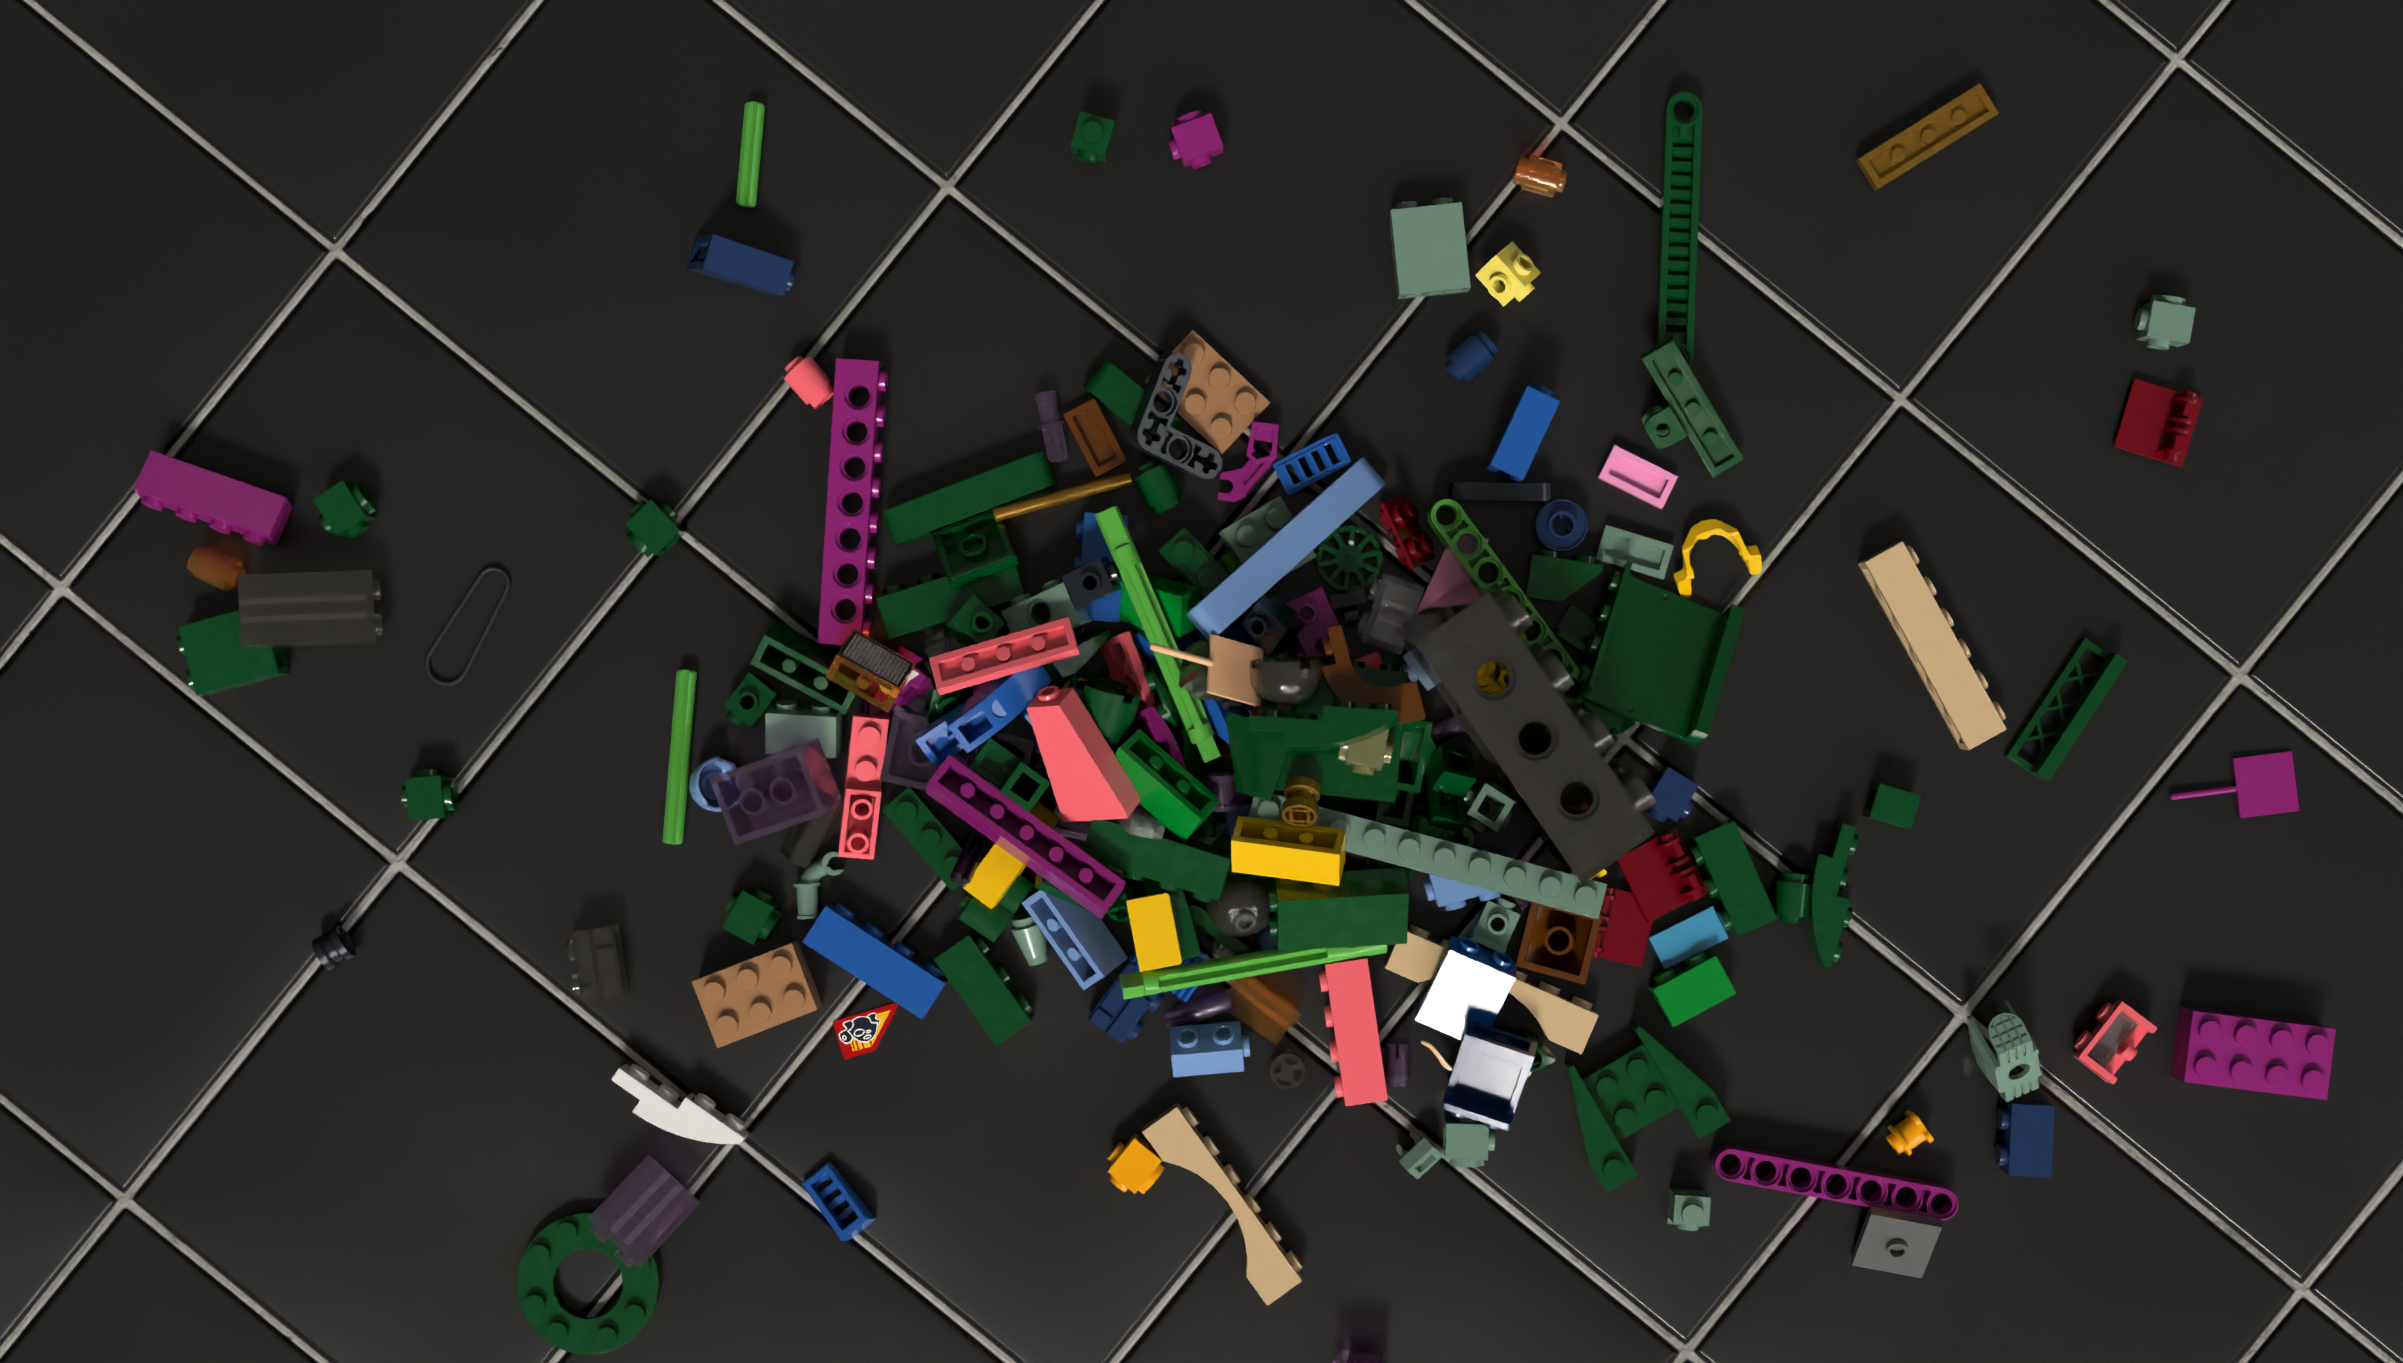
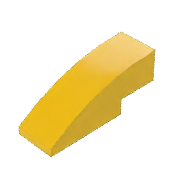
M1039 801L1029 812L1052 829L1061 818ZM995 843L977 867L971 882L966 884L963 889L987 907L993 909L1001 901L1016 878L1023 872L1026 865Z

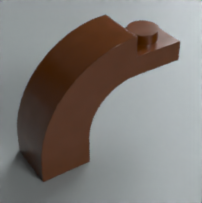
M1337 625L1327 628L1328 637L1322 639L1326 659L1334 658L1335 664L1322 667V673L1328 688L1337 700L1355 702V708L1370 709V703L1391 704L1392 710H1397L1400 713V722L1396 725L1425 719L1426 716L1417 681L1393 687H1379L1366 682L1356 673L1351 664L1342 626Z

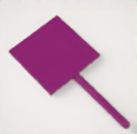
M2292 751L2232 758L2235 785L2170 794V799L2177 800L2236 792L2239 818L2299 811Z

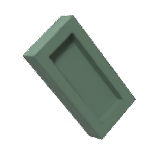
M1604 525L1595 560L1621 568L1629 561L1633 563L1631 571L1663 580L1674 545Z

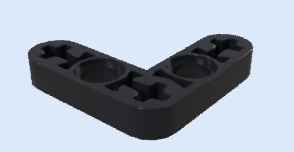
M1164 353L1156 361L1129 431L1130 442L1137 450L1192 477L1213 479L1220 473L1222 468V457L1219 452L1170 427L1191 376V362L1184 354ZM1170 363H1174V367L1178 369L1177 375H1172V370L1168 368ZM1161 382H1167V385H1172L1173 387L1162 386ZM1159 392H1163L1167 398V405L1161 412L1157 411L1154 407V397ZM1148 415L1160 418L1159 422H1154V419H1148ZM1144 429H1149L1148 432L1152 435L1151 441H1146V437L1142 435ZM1175 439L1181 442L1183 448L1182 454L1177 459H1174L1169 452L1170 444ZM1193 456L1205 457V461L1209 463L1208 468L1203 469L1201 463L1193 461L1191 458Z

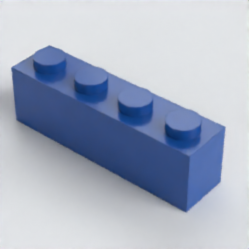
M837 903L836 906L832 904L826 905L806 935L803 943L920 1019H923L948 982V979L943 977L944 973L939 966L928 960L925 964L913 957L915 952L899 941L894 945L883 938L885 932L870 922H867L864 926L853 919L855 913L843 904Z

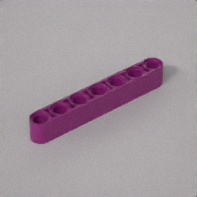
M1720 1144L1710 1154L1712 1169L1722 1179L1731 1182L1865 1207H1881L1939 1218L1941 1220L1952 1218L1958 1210L1956 1195L1944 1185L1936 1182L1733 1144ZM1727 1154H1734L1736 1156L1735 1166L1730 1170H1722L1720 1168L1721 1159ZM1761 1161H1770V1172L1763 1177L1756 1176L1755 1168L1757 1164ZM1798 1167H1804L1806 1170L1804 1180L1800 1183H1792L1790 1180L1792 1171ZM1832 1174H1840V1185L1836 1189L1828 1190L1826 1188L1827 1178ZM1874 1180L1876 1183L1875 1191L1869 1196H1862V1185L1866 1181ZM1909 1187L1911 1190L1909 1199L1903 1203H1897L1896 1194L1899 1189ZM1939 1193H1944V1205L1939 1209H1932L1931 1201L1933 1197Z

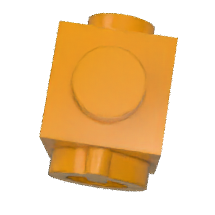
M1136 1133L1126 1145L1120 1142L1107 1157L1111 1162L1107 1170L1111 1174L1109 1180L1123 1192L1129 1189L1134 1194L1137 1191L1144 1194L1165 1169L1160 1164L1162 1159L1155 1149Z

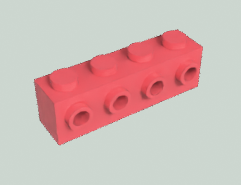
M1367 957L1328 964L1324 963L1325 970L1318 971L1321 992L1328 991L1330 1005L1323 1006L1326 1027L1333 1026L1335 1040L1328 1041L1331 1062L1339 1063L1340 1076H1334L1336 1097H1343L1345 1106L1386 1101L1388 1097Z

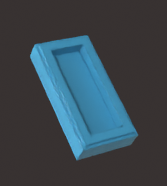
M1711 905L1649 936V941L1663 969L1676 965L1728 939Z

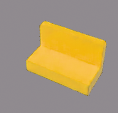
M1163 893L1128 899L1126 903L1140 972L1180 965L1182 963V956L1170 895Z

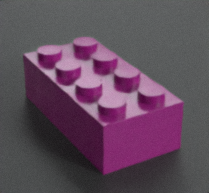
M2179 1006L2171 1077L2187 1083L2327 1100L2336 1029L2317 1023Z

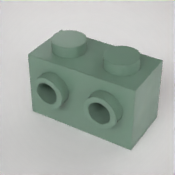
M779 700L776 704H772L765 713V754L837 758L843 749V713L822 702H814L811 706L798 705V702L795 700Z

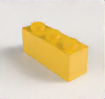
M1238 816L1231 839L1232 872L1339 886L1345 864L1346 829L1315 825L1296 827L1284 821Z

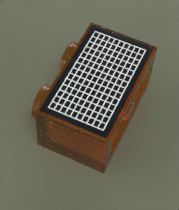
M853 629L836 654L826 678L889 712L905 687L916 664Z

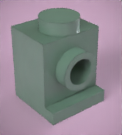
M1501 897L1495 898L1494 902L1491 900L1484 901L1469 934V938L1495 951L1505 953L1508 942L1520 918V914L1514 911L1516 904ZM1496 917L1502 918L1504 922L1500 930H1493L1491 928V921Z
M1669 1188L1666 1223L1677 1225L1678 1229L1697 1231L1699 1226H1709L1711 1197L1705 1190Z

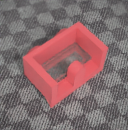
M2116 1000L2113 1005L2107 1002L2095 1017L2099 1021L2091 1033L2085 1030L2073 1045L2077 1049L2073 1057L2110 1084H2114L2117 1081V1078L2113 1075L2124 1061H2131L2138 1052L2135 1047L2146 1033H2154L2157 1030L2156 1026L2126 1003Z

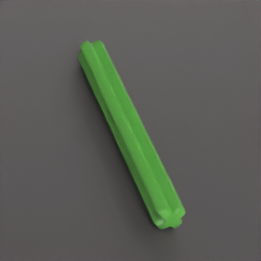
M679 669L676 672L663 828V842L675 845L681 844L684 836L697 679L696 671L689 669Z

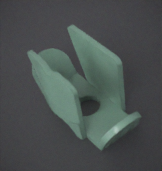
M2008 1000L2003 1001L2005 1013L1995 1016L1988 1026V1036L1997 1053V1059L1972 1016L1966 1017L1972 1051L1978 1066L1998 1090L1999 1095L2008 1102L2013 1100L2014 1096L2017 1098L2022 1096V1093L2027 1094L2030 1090L2038 1089V1077L2042 1076V1069L2039 1064V1051L2034 1038L2029 1034L2022 1020L2017 1016ZM2020 1064H2027V1067L2021 1073L2009 1075V1072L2014 1067Z

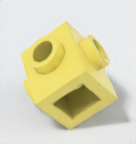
M1512 241L1497 253L1475 276L1488 289L1491 296L1496 298L1504 307L1513 298L1520 302L1533 291L1535 287L1531 282L1541 272L1534 266L1532 260Z

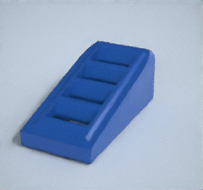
M1335 432L1272 465L1287 496H1290L1351 466L1352 461L1338 433ZM1328 445H1331L1339 461L1334 465L1324 448ZM1315 451H1318L1326 467L1321 472L1311 454ZM1305 457L1313 474L1309 478L1306 477L1298 461ZM1291 463L1300 480L1295 485L1285 467Z
M831 1162L826 1163L801 1183L841 1241L851 1240L876 1220L865 1203ZM831 1177L833 1183L819 1192L816 1187ZM839 1189L841 1194L828 1203L826 1198ZM847 1201L850 1206L838 1215L835 1210ZM856 1213L858 1218L847 1226L844 1221Z

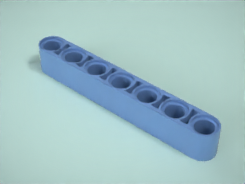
M1362 456L1185 615L1208 641L1211 634L1218 636L1377 493L1386 482Z

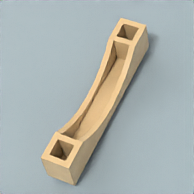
M1410 924L1407 930V944H1392L1383 966L1385 969L1417 983L1433 979L1447 952L1449 940L1443 938L1441 944L1428 939L1430 932ZM1516 970V979L1509 993L1529 1009L1548 1040L1582 1054L1599 1016L1595 1011L1591 1010L1593 1003L1573 995L1570 1001L1558 995L1560 992L1559 988L1543 981L1540 982L1539 986L1526 981L1527 974Z
M1177 1102L1143 1126L1142 1133L1162 1161L1179 1165L1198 1174L1214 1186L1228 1202L1239 1221L1245 1239L1247 1253L1246 1277L1268 1306L1302 1282V1276L1299 1271L1303 1266L1292 1250L1286 1253L1281 1247L1279 1241L1282 1240V1236L1273 1223L1270 1221L1265 1224L1258 1215V1212L1262 1209L1252 1194L1249 1192L1247 1195H1244L1237 1184L1241 1180L1232 1166L1227 1164L1224 1167L1216 1155L1220 1153V1150L1211 1137L1207 1135L1203 1138L1195 1126L1199 1124V1121L1188 1106L1182 1109Z

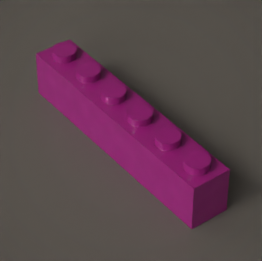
M948 755L928 781L926 794L1101 920L1123 891L1126 884L1123 879L1002 794L998 789L952 756Z

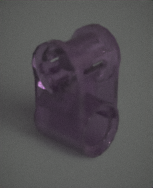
M1220 769L1219 771L1205 773L1208 789L1221 800L1212 812L1235 811L1239 807L1252 803L1254 797L1236 792L1234 770Z

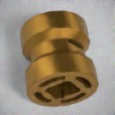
M1295 776L1286 781L1284 788L1286 801L1283 802L1281 813L1286 823L1296 827H1308L1317 822L1319 808L1316 803L1320 799L1321 787L1316 780L1305 776Z

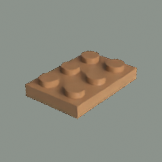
M1192 330L1171 352L1184 354L1188 357L1192 367L1191 376L1176 413L1215 450L1223 455L1252 424V421L1270 405V402ZM1170 363L1168 368L1172 370V375H1177L1178 369L1174 367V363ZM1150 376L1144 381L1146 385L1148 384ZM1161 382L1162 386L1173 387L1172 385H1167V382ZM1163 392L1157 393V395L1165 403H1167V398Z

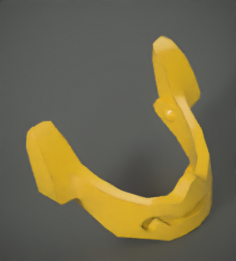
M1717 519L1704 520L1695 524L1690 529L1682 547L1683 568L1673 575L1680 596L1687 599L1692 595L1690 579L1694 578L1689 556L1697 540L1707 539L1714 534L1724 536L1739 550V554L1743 561H1745L1751 575L1759 574L1762 571V559L1757 545H1745L1736 528Z

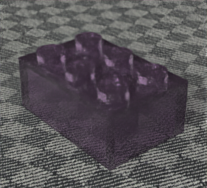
M819 738L730 768L709 778L734 845L826 815L844 805Z

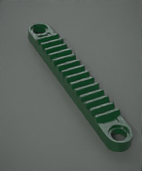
M1680 92L1672 96L1666 104L1664 111L1663 154L1661 158L1662 182L1660 186L1661 210L1659 214L1660 238L1658 242L1659 267L1657 271L1658 295L1656 299L1657 323L1655 332L1656 346L1672 337L1691 368L1694 357L1702 104L1693 93ZM1678 102L1690 104L1693 109L1692 117L1686 121L1676 118L1673 110L1675 104Z

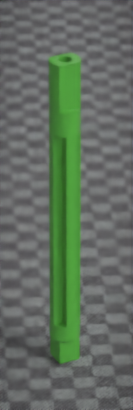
M1118 505L1095 514L1094 516L1149 644L1155 643L1179 650ZM1153 651L1191 743L1196 744L1203 762L1206 763L1220 757L1221 755L1213 739L1215 732L1184 660Z
M1387 945L1278 951V948L1149 971L1120 975V987L1123 999L1125 1000L1301 967L1387 953Z

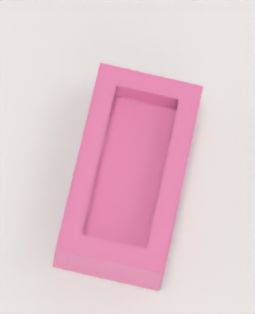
M1614 445L1597 478L1662 509L1678 476Z

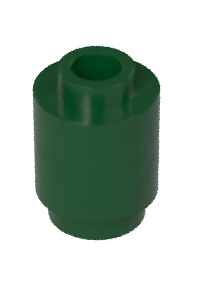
M1155 459L1137 469L1140 475L1134 479L1149 508H1154L1157 515L1182 502L1179 496L1181 491L1166 463L1159 465Z
M1781 871L1780 880H1776L1773 908L1775 914L1780 915V922L1801 924L1802 917L1809 918L1810 891L1812 883H1809L1810 874Z

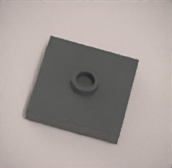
M1870 1206L1851 1256L1852 1266L1922 1278L1942 1229L1941 1219Z

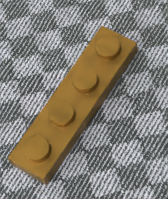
M1981 83L1862 156L1856 162L1874 191L1993 118L1999 112Z

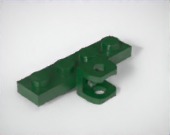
M1671 337L1641 355L1644 364L1665 399L1648 408L1641 417L1644 428L1657 448H1666L1688 435L1712 477L1744 460L1673 338ZM1659 424H1666L1663 428H1656Z

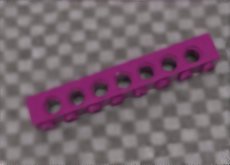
M836 358L818 631L819 644L845 645L854 630L871 639L872 618H867V604H873L874 583H869V571L876 567L877 549L871 547L872 533H878L879 512H873L874 498H880L881 477L876 476V462H882L884 446L883 441H878L879 427L885 426L886 407L880 405L881 391L886 392L888 386V371L882 370L883 364L879 361ZM859 388L868 389L870 394L869 401L863 406H855L852 402V395ZM857 423L865 424L867 436L860 442H853L850 438V429ZM860 458L865 463V471L861 476L852 478L847 471L848 464L853 459ZM851 494H859L863 500L862 508L856 513H849L845 507V501ZM850 529H856L861 537L859 545L853 549L846 548L843 543V536ZM853 564L858 570V578L854 583L847 585L841 579V570L846 565ZM849 599L855 604L856 613L851 619L844 620L839 615L838 608L841 602Z

